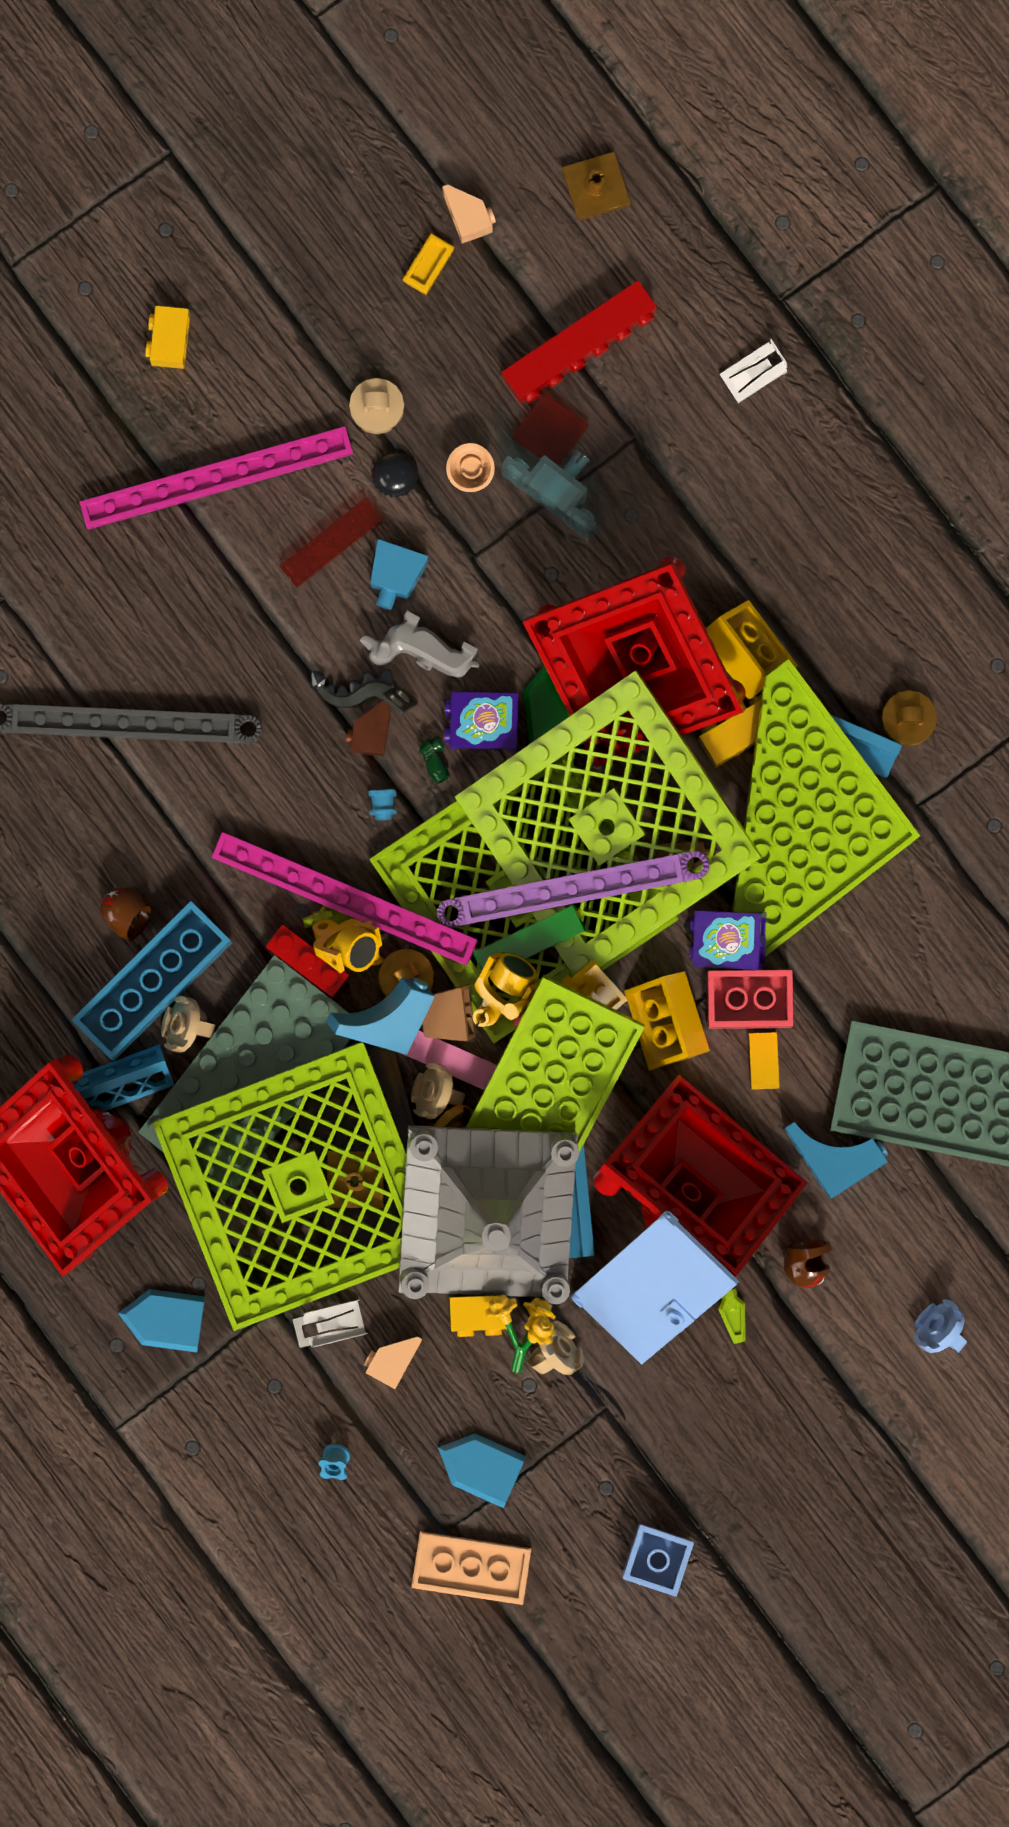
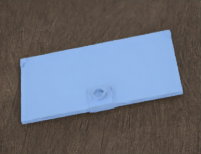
M665 1211L584 1285L572 1293L571 1299L580 1308L583 1307L635 1359L643 1364L735 1287L739 1280L678 1223V1219L671 1212Z

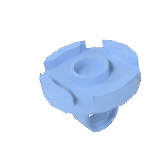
M948 1299L942 1300L944 1303L937 1306L934 1303L930 1304L915 1321L914 1327L917 1329L916 1336L913 1335L914 1341L919 1347L929 1353L940 1352L949 1346L959 1353L967 1344V1341L960 1335L965 1323L964 1312L955 1302Z

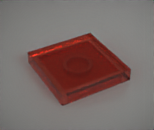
M544 393L513 434L512 439L556 471L589 428V425Z

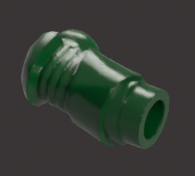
M434 737L432 740L428 738L419 749V754H422L425 759L428 776L436 784H440L450 778L448 769L438 753L445 748L440 737Z

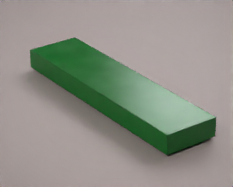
M572 905L473 952L482 971L489 956L497 952L502 954L511 953L526 959L586 931L575 905Z

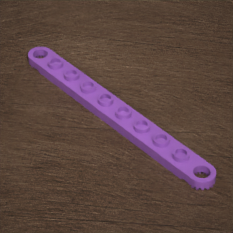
M691 851L448 899L439 905L437 916L443 925L455 927L696 880L707 875L710 870V860L701 851ZM692 857H698L702 860L703 868L701 872L693 873L689 870L688 862ZM449 905H453L459 910L458 918L454 921L448 920L445 916V909Z

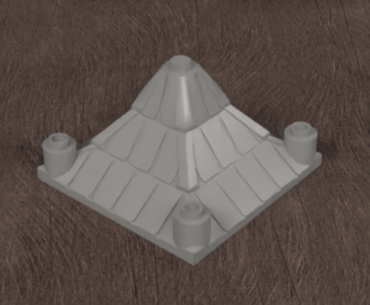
M408 1125L399 1293H404L412 1299H419L425 1296L426 1293L533 1296L544 1297L551 1304H561L570 1293L567 1281L575 1164L579 1157L577 1132Z

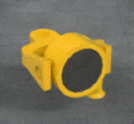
M324 919L316 922L312 927L316 939L313 944L316 956L323 959L339 973L345 971L344 966L354 972H361L368 969L371 965L381 964L384 960L379 954V947L382 946L379 927L373 926L372 921L363 923L357 919H349L337 924L331 920Z
M497 952L489 956L479 978L475 982L477 993L484 999L479 1009L473 1014L475 1024L481 1022L478 1025L479 1027L491 1026L499 1022L503 1015L511 1020L523 1015L539 982L533 984L537 977V972L528 961L511 953L502 954ZM490 976L492 982L505 993L522 997V999L514 1004L507 1002L493 990L488 982V977Z

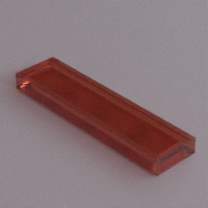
M365 498L279 567L293 585L299 588L381 523L383 518Z

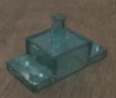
M575 450L574 454L561 468L544 455L533 470L529 472V466L518 457L513 459L508 455L502 463L501 475L589 541L596 530V522L593 521L595 516L583 507L579 510L587 499L588 488L575 479L589 462V459L583 455L579 460L582 453Z

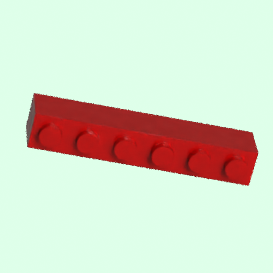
M636 281L502 371L501 378L519 404L525 401L531 403L541 396L540 391L548 385L550 388L557 386L564 380L563 375L571 370L573 373L579 371L587 364V359L593 355L597 358L610 349L609 344L615 340L622 342L632 334L631 330L639 324L641 327H644L653 321L657 306L641 283Z

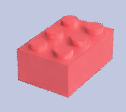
M792 970L707 972V1029L793 1027Z

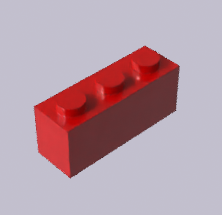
M284 925L280 927L266 945L267 950L333 1000L350 979L346 972L339 973L323 959L316 956L312 946Z

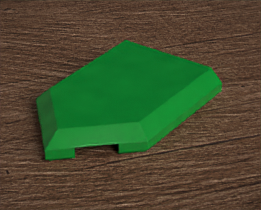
M543 665L523 690L529 745L570 717L549 673Z

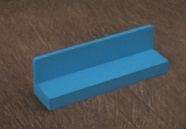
M831 715L872 772L887 778L902 745Z
M584 1144L575 1164L569 1258L594 1256Z

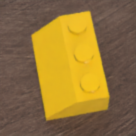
M749 600L723 614L706 628L726 671L734 680L742 683L748 700L762 693L765 675L784 660L789 659L795 668L798 667Z
M685 971L663 976L624 991L628 999L627 1002L632 1018L645 1024L639 1040L649 1071L710 1051Z

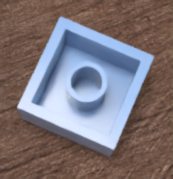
M639 1523L622 1579L677 1597L694 1542Z

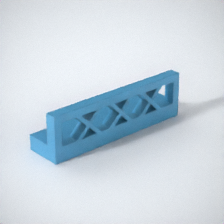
M159 1044L83 1072L81 1079L73 1083L76 1091L81 1094L94 1110L106 1111L174 1086V1081ZM163 1071L166 1078L157 1082L149 1081L152 1074ZM131 1082L138 1084L137 1088L133 1091L127 1092L122 1090L125 1084ZM103 1092L112 1094L109 1100L103 1102L96 1100L97 1096Z

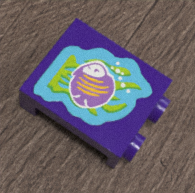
M451 692V699H446L445 716H451L450 727L445 726V743H450V750L500 749L506 750V752H517L518 693Z
M696 910L695 915L691 916L690 921L691 932H694V943L690 944L689 957L690 960H693V966L750 970L765 968L767 912L747 913Z

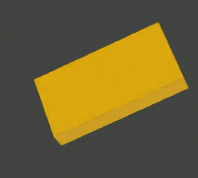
M431 233L404 276L403 282L427 295L455 247Z
M777 1032L749 1033L751 1090L779 1089Z

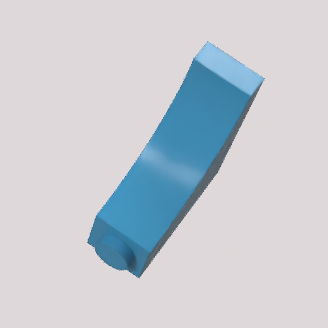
M402 977L395 989L377 1005L351 1014L330 1012L326 1022L336 1035L407 1055L435 996L429 990L428 984L418 978L409 980Z
M795 1122L784 1128V1131L829 1199L840 1194L888 1162L885 1158L888 1155L886 1149L880 1141L875 1143L873 1138L852 1147H833L813 1140Z

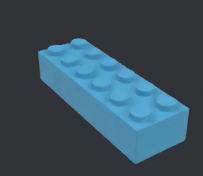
M190 901L72 1021L112 1061H115L174 1002V999L180 996L232 944L231 940Z

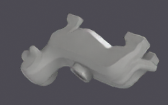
M406 611L404 615V623L391 627L382 641L370 636H363L359 640L369 650L370 660L379 666L387 665L400 653H407L418 659L416 663L420 667L429 671L433 667L449 676L462 677L471 667L479 668V663L473 661L477 655V648L466 642L463 643L461 652L449 648L431 630L418 627L420 617L409 611Z

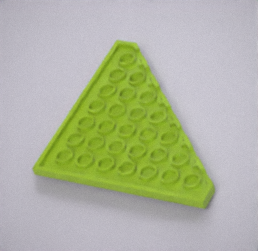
M789 659L784 660L764 677L744 830L762 855V858L737 874L732 912H767L765 957L920 837L919 833Z

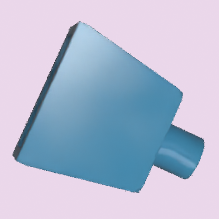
M378 539L370 583L372 588L380 590L376 605L392 610L396 596L408 599L428 564V556Z

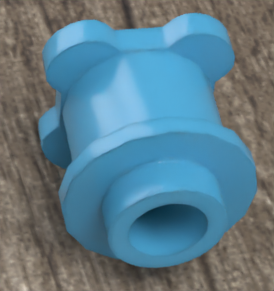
M394 789L368 791V796L372 800V811H369V814L374 815L375 820H390L393 814H397V810L394 809V797L397 796Z
M341 1444L327 1445L323 1450V1457L320 1458L318 1463L321 1466L320 1476L324 1479L337 1478L345 1480L348 1475L345 1467L351 1455L349 1450Z

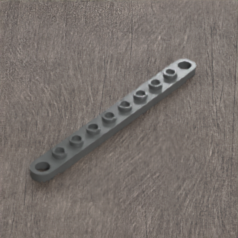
M0 704V711L5 712L7 716L5 724L0 725V733L252 744L260 739L263 732L259 719L251 715ZM246 722H252L256 725V732L252 737H245L240 731L241 726Z

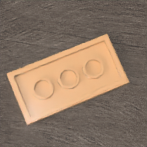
M420 1531L411 1588L523 1605L531 1548Z

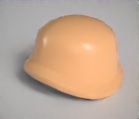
M475 443L460 445L450 454L446 464V471L450 482L456 488L465 492H475L485 488L491 482L494 476L495 465L487 449Z

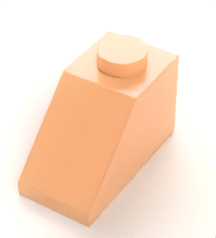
M450 185L442 186L443 196L462 244L492 233V224L496 223L491 207L486 208L483 200Z
M414 1337L379 1348L377 1353L371 1350L364 1363V1366L368 1367L366 1374L396 1389L422 1339Z

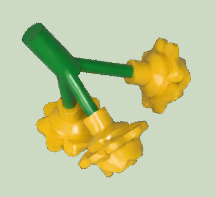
M506 1295L496 1296L489 1301V1308L485 1310L487 1318H499L502 1325H505L515 1347L511 1366L512 1372H522L526 1350L532 1343L538 1342V1344L543 1345L545 1342L546 1344H551L552 1338L556 1335L554 1325L549 1320L555 1319L556 1316L551 1312L552 1305L544 1299L535 1298L530 1303L524 1302L523 1305L528 1310L530 1317L524 1325L527 1332L522 1343H519L511 1325L512 1318L510 1313L517 1307L516 1299H509Z

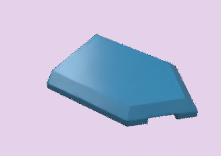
M149 1289L118 1314L141 1345L198 1352L205 1297Z
M476 1433L438 1447L453 1486L504 1508L525 1461V1455Z

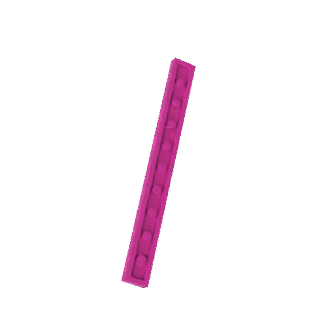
M344 426L80 501L79 503L87 530L350 456L353 455Z
M222 832L212 855L213 859L362 922L372 921L373 926L379 927L383 931L468 966L478 942L473 937Z

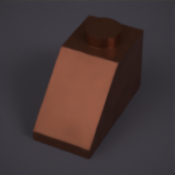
M384 700L354 722V729L348 728L346 744L351 745V752L384 757L392 709Z

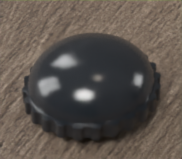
M400 451L386 452L385 455H381V458L377 459L372 469L375 487L379 489L380 493H384L385 496L389 495L390 497L395 496L398 498L399 496L409 494V491L413 490L414 485L417 484L416 480H418L417 474L419 472L417 471V465L414 464L415 461L410 456H407L406 453H401Z

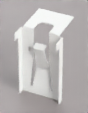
M770 339L771 344L769 342L719 374L738 403L787 373V362L772 339ZM776 350L782 362L763 373L739 393L738 391L747 383L772 366L771 363L766 359L732 378L729 377L757 363Z
M359 1300L304 1313L303 1317L293 1319L299 1348L310 1345L313 1348L368 1334L365 1332L358 1304ZM352 1309L354 1310L329 1321L318 1323L316 1326L318 1333L358 1326V1328L328 1332L308 1338L304 1337L302 1325L325 1320Z

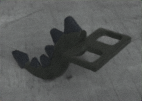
M389 669L384 670L378 679L370 671H367L364 674L362 684L353 680L349 684L350 692L342 685L337 693H335L334 684L325 686L326 678L315 670L311 672V688L317 689L326 702L336 707L354 708L373 697H377L380 700H384L400 714H403L418 704L398 686L392 688L395 683H393L392 673Z

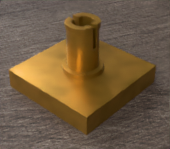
M615 152L562 167V173L578 221L630 206L629 196Z
M328 1151L327 1164L337 1168L342 1154ZM349 1151V1152H351V1153H353V1154H356V1155H358V1156H360V1157L363 1158L366 1151ZM371 1151L367 1160L380 1165L375 1151ZM346 1157L341 1170L349 1173L347 1178L338 1175L333 1188L346 1194L349 1189L353 1190L351 1196L365 1202L371 1189L363 1186V1181L365 1180L373 1184L379 1170L365 1165L361 1174H359L357 1170L361 1163ZM327 1170L328 1185L334 1175V1172ZM384 1173L377 1185L381 1188H384ZM352 1176L359 1178V1183H356V1186L351 1185ZM375 1191L369 1204L383 1208V1194ZM332 1193L335 1203L327 1207L341 1208L344 1198ZM348 1201L346 1208H363L351 1201Z

